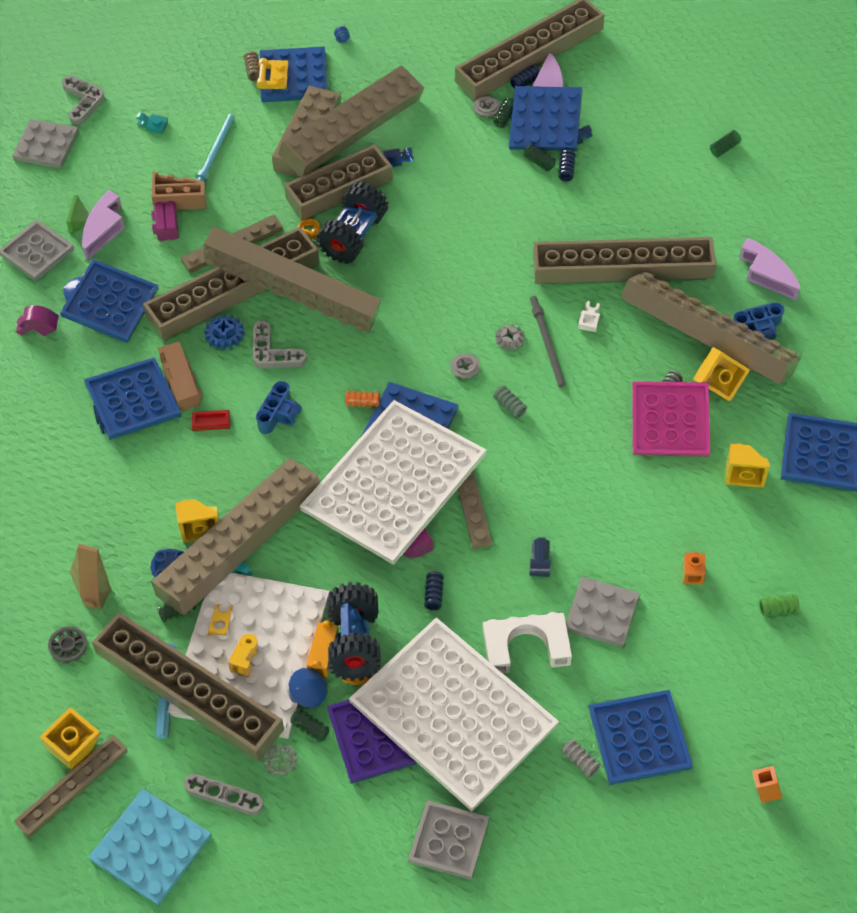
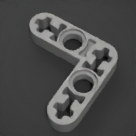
M67 76L62 80L64 91L82 98L69 113L71 123L73 125H81L105 100L104 92L101 88L74 76ZM82 88H86V89H87V90L84 91V92L79 91V90L82 89ZM85 105H91L89 108H83Z
M266 321L255 323L253 361L257 368H297L306 364V352L302 349H271L270 324ZM261 328H264V335L260 333ZM259 342L267 343L264 347L257 346ZM260 354L264 356L263 361H259ZM278 356L285 357L283 361L275 360Z

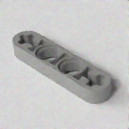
M191 774L184 781L186 792L191 796L250 816L259 815L263 811L262 798L255 793L198 774ZM197 781L200 787L195 786L191 789L190 783L194 784ZM218 787L220 792L216 796H210L208 794L209 789ZM238 794L240 798L237 802L231 803L228 801L229 795ZM254 801H257L258 806H254L253 809H251L250 804H253Z

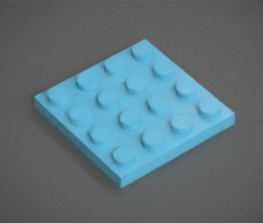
M142 789L88 858L91 862L159 907L212 835L197 823Z

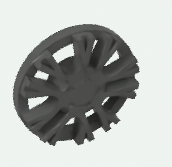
M76 627L58 629L51 635L48 642L51 656L64 664L75 660L78 661L85 654L87 648V640L84 633ZM72 631L77 632L75 637H71ZM57 635L61 637L60 641L54 640ZM83 644L82 648L77 647V645ZM57 650H61L57 655L54 653Z

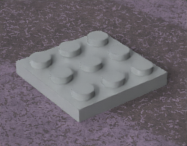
M30 119L12 155L13 160L62 169L79 133L78 127Z
M35 220L0 249V256L36 282L74 251V246L43 223Z
M581 577L566 622L567 632L623 648L640 593Z
M427 800L408 863L472 880L489 823V817Z

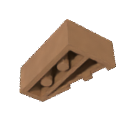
M153 171V206L155 203L174 201L176 210L207 209L205 182L185 177L183 179L174 178L170 174L167 176L159 175L158 172Z
M180 341L159 347L162 368L180 411L200 406L199 398L202 397L199 386H195V383H197L194 373L190 372L191 366L188 358H185Z

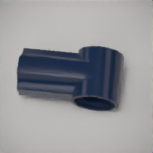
M538 537L533 540L530 576L550 577V541L546 538Z

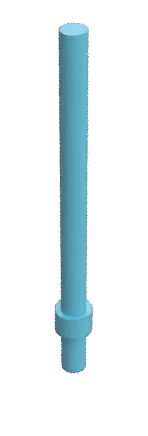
M232 114L228 115L202 170L197 175V180L206 182L209 176L208 172L235 118Z

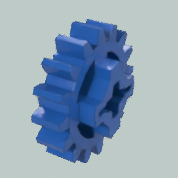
M224 314L221 318L219 315H216V320L211 318V324L206 323V329H204L206 342H209L210 347L215 345L216 350L219 347H222L223 351H225L226 347H229L231 350L232 345L238 346V341H243V335H245L243 323H240L239 318L234 319L233 315L227 317Z

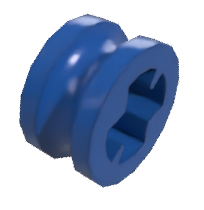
M345 26L335 29L334 36L337 42L343 43L350 38L348 29Z

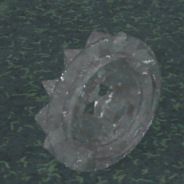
M273 745L264 755V766L269 774H274L277 777L280 775L287 776L288 773L295 769L297 754L289 745ZM282 754L286 762H282V765L279 767L275 760H279Z

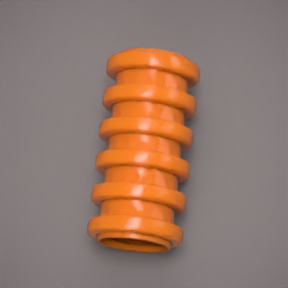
M347 390L345 393L346 407H349V405H352V407L356 405L359 408L361 406H364V408L367 406L370 408L379 406V391H376V393L364 391L362 393V391L356 392L353 390V392H350V390Z

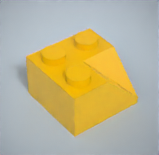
M713 347L693 379L697 382L709 383L711 391L730 402L750 369Z
M730 444L726 461L725 484L764 488L770 467L768 459L763 458L750 445Z
M195 499L175 503L183 543L197 541L219 521L217 506L207 507Z
M70 707L40 736L43 746L72 771L91 754L101 733Z

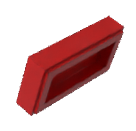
M230 410L192 412V431L230 429Z

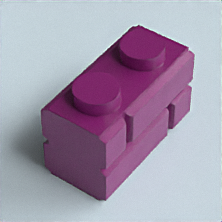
M175 202L155 203L154 211H151L152 221H155V224H152L153 235L157 234L159 241L178 239Z

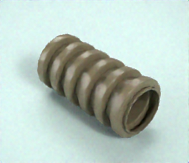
M249 51L244 55L247 77L250 81H257L260 72L258 54L254 51Z

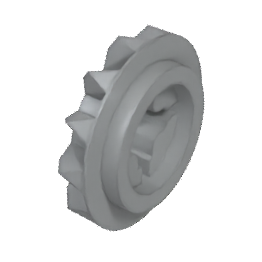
M483 96L474 102L473 109L475 114H479L480 117H494L495 114L499 113L500 103L494 97Z
M513 324L511 326L504 325L503 328H499L495 335L496 343L506 350L519 348L525 339L524 332L520 330V327H514ZM508 333L511 336H513V341L510 339V337H507Z
M459 354L450 363L451 373H454L455 377H461L463 380L468 377L471 379L472 376H477L480 370L479 360L471 354ZM462 363L468 367V370L462 368Z

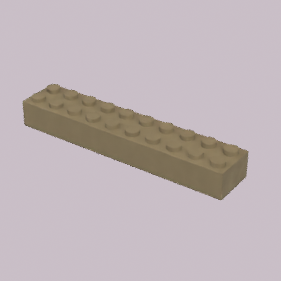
M577 0L455 67V82L476 101L478 98L510 82L511 77L531 65L539 66L544 63L549 53L555 57L603 30L605 15L588 0Z
M401 65L282 141L278 154L302 177L419 101L424 87Z
M212 227L204 242V261L207 264L222 268L226 273L238 275L242 280L254 282L258 287L272 290L276 295L288 297L292 302L304 304L308 309L320 311L327 317L338 319L342 324L354 326L358 331L369 333L378 316L381 299L217 227Z
M301 227L293 229L260 246L308 268L320 263L318 248ZM216 267L143 303L146 318L164 341L267 288L258 287L254 282L242 280L238 275L226 273L222 268Z
M712 237L533 242L535 284L628 281L629 278L642 272L652 274L653 278L657 280L714 278L716 269Z
M642 272L628 279L621 299L711 348L714 347L778 384L783 383L793 375L801 356L797 355L796 351L789 348L786 349L780 346L779 342L765 338L761 332L748 329V326L744 323L733 321L729 315L716 312L714 307L703 305L699 299L688 297L682 290L673 289L667 282L658 281L653 278L654 276L650 273Z
M289 458L151 581L155 595L184 616L300 510V505L320 484L318 475L292 458Z
M120 612L115 615L92 641L96 654L257 762L261 760L284 731L282 718Z

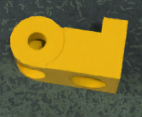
M216 605L208 629L209 636H212V634L226 635L233 606H229L230 609L227 612H220L218 608L221 605ZM222 621L225 623V627L216 629L214 624Z
M248 633L240 638L228 661L230 671L246 677L250 676L252 672L250 661L259 651L258 640L255 635Z

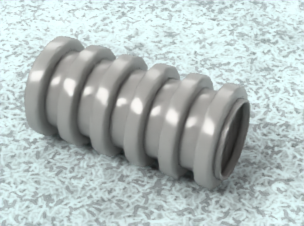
M575 739L569 740L562 748V754H566V758L571 759L572 764L576 763L575 766L581 768L580 771L582 773L585 772L587 778L593 776L598 771L600 763L595 762V758H591L590 753H586V749H581V745L576 744L577 741Z

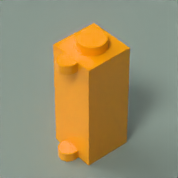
M330 621L318 622L306 664L307 668L319 672L325 678H328L330 671L328 667V647L331 642H334L336 637H339L338 625H334Z

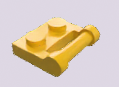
M261 58L259 60L260 72L257 87L259 89H287L288 60H267L266 58ZM266 69H271L270 81L265 80Z

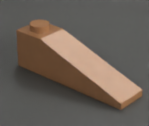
M79 544L70 570L72 580L85 606L92 609L95 607L102 609L111 591V586L99 550Z

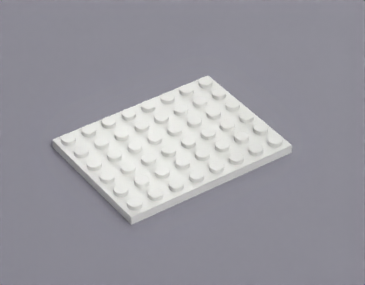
M393 400L300 505V509L394 565L487 455V451Z
M230 573L204 597L186 656L282 718L284 731L279 737L289 739L299 706L298 703H293L290 700L289 680L295 671L307 668L306 664L318 622L323 621L329 591ZM216 605H221L218 608L220 612H227L230 609L229 606H233L226 635L212 634V636H209L208 629ZM222 621L214 624L216 629L225 627V623ZM249 633L257 637L259 651L257 655L252 657L250 661L252 672L249 677L230 671L228 661L240 638ZM170 703L167 711L170 713V716L196 721Z
M435 618L349 698V702L471 811L559 725V721L438 618Z

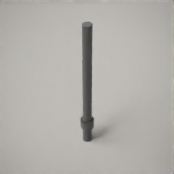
M532 296L530 298L533 307L532 313L534 318L537 319L558 387L561 388L566 384L543 317L544 311L539 305L537 297Z

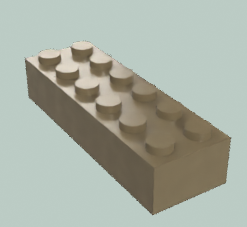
M313 86L308 87L272 155L274 171L300 177L278 154L282 141L341 104L340 93Z
M374 144L284 184L285 197L303 221L341 204L343 196L355 182L363 181L364 184L370 183L371 187L373 185L379 187L392 181V165Z

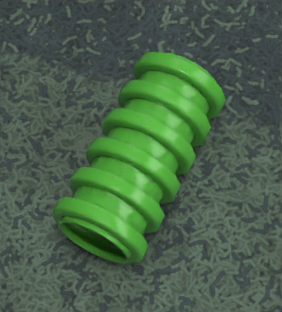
M792 594L791 597L790 595L780 596L779 598L774 596L773 599L768 597L767 599L761 598L760 611L763 616H767V614L773 615L774 613L778 615L780 612L785 614L786 611L792 613V611L798 612L799 599L795 594Z

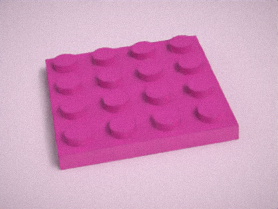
M632 381V454L710 456L709 383Z

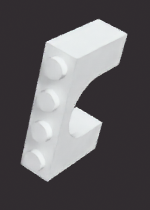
M564 613L532 614L522 618L510 617L505 620L491 619L483 622V637L487 661L503 674L510 673L508 644L514 637L521 634L535 635L545 643L550 668L571 665L572 654Z

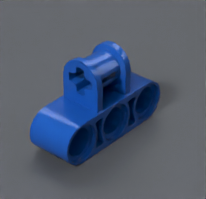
M770 303L742 310L734 314L733 321L746 324L748 329L761 332L767 339H776L775 326L779 325L782 321L784 307L780 303Z
M276 382L257 412L256 420L259 432L263 434L271 433L278 422L288 426L295 424V418L301 413L302 407L298 403L291 401L290 387L287 382Z

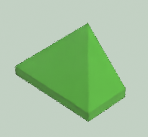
M78 195L73 196L66 221L69 233H74L83 228L89 216Z

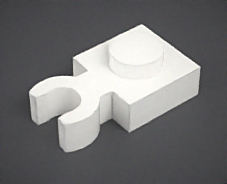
M587 301L586 311L582 310L578 329L596 332L600 318L598 313L599 303L596 304L595 308H591L590 301Z

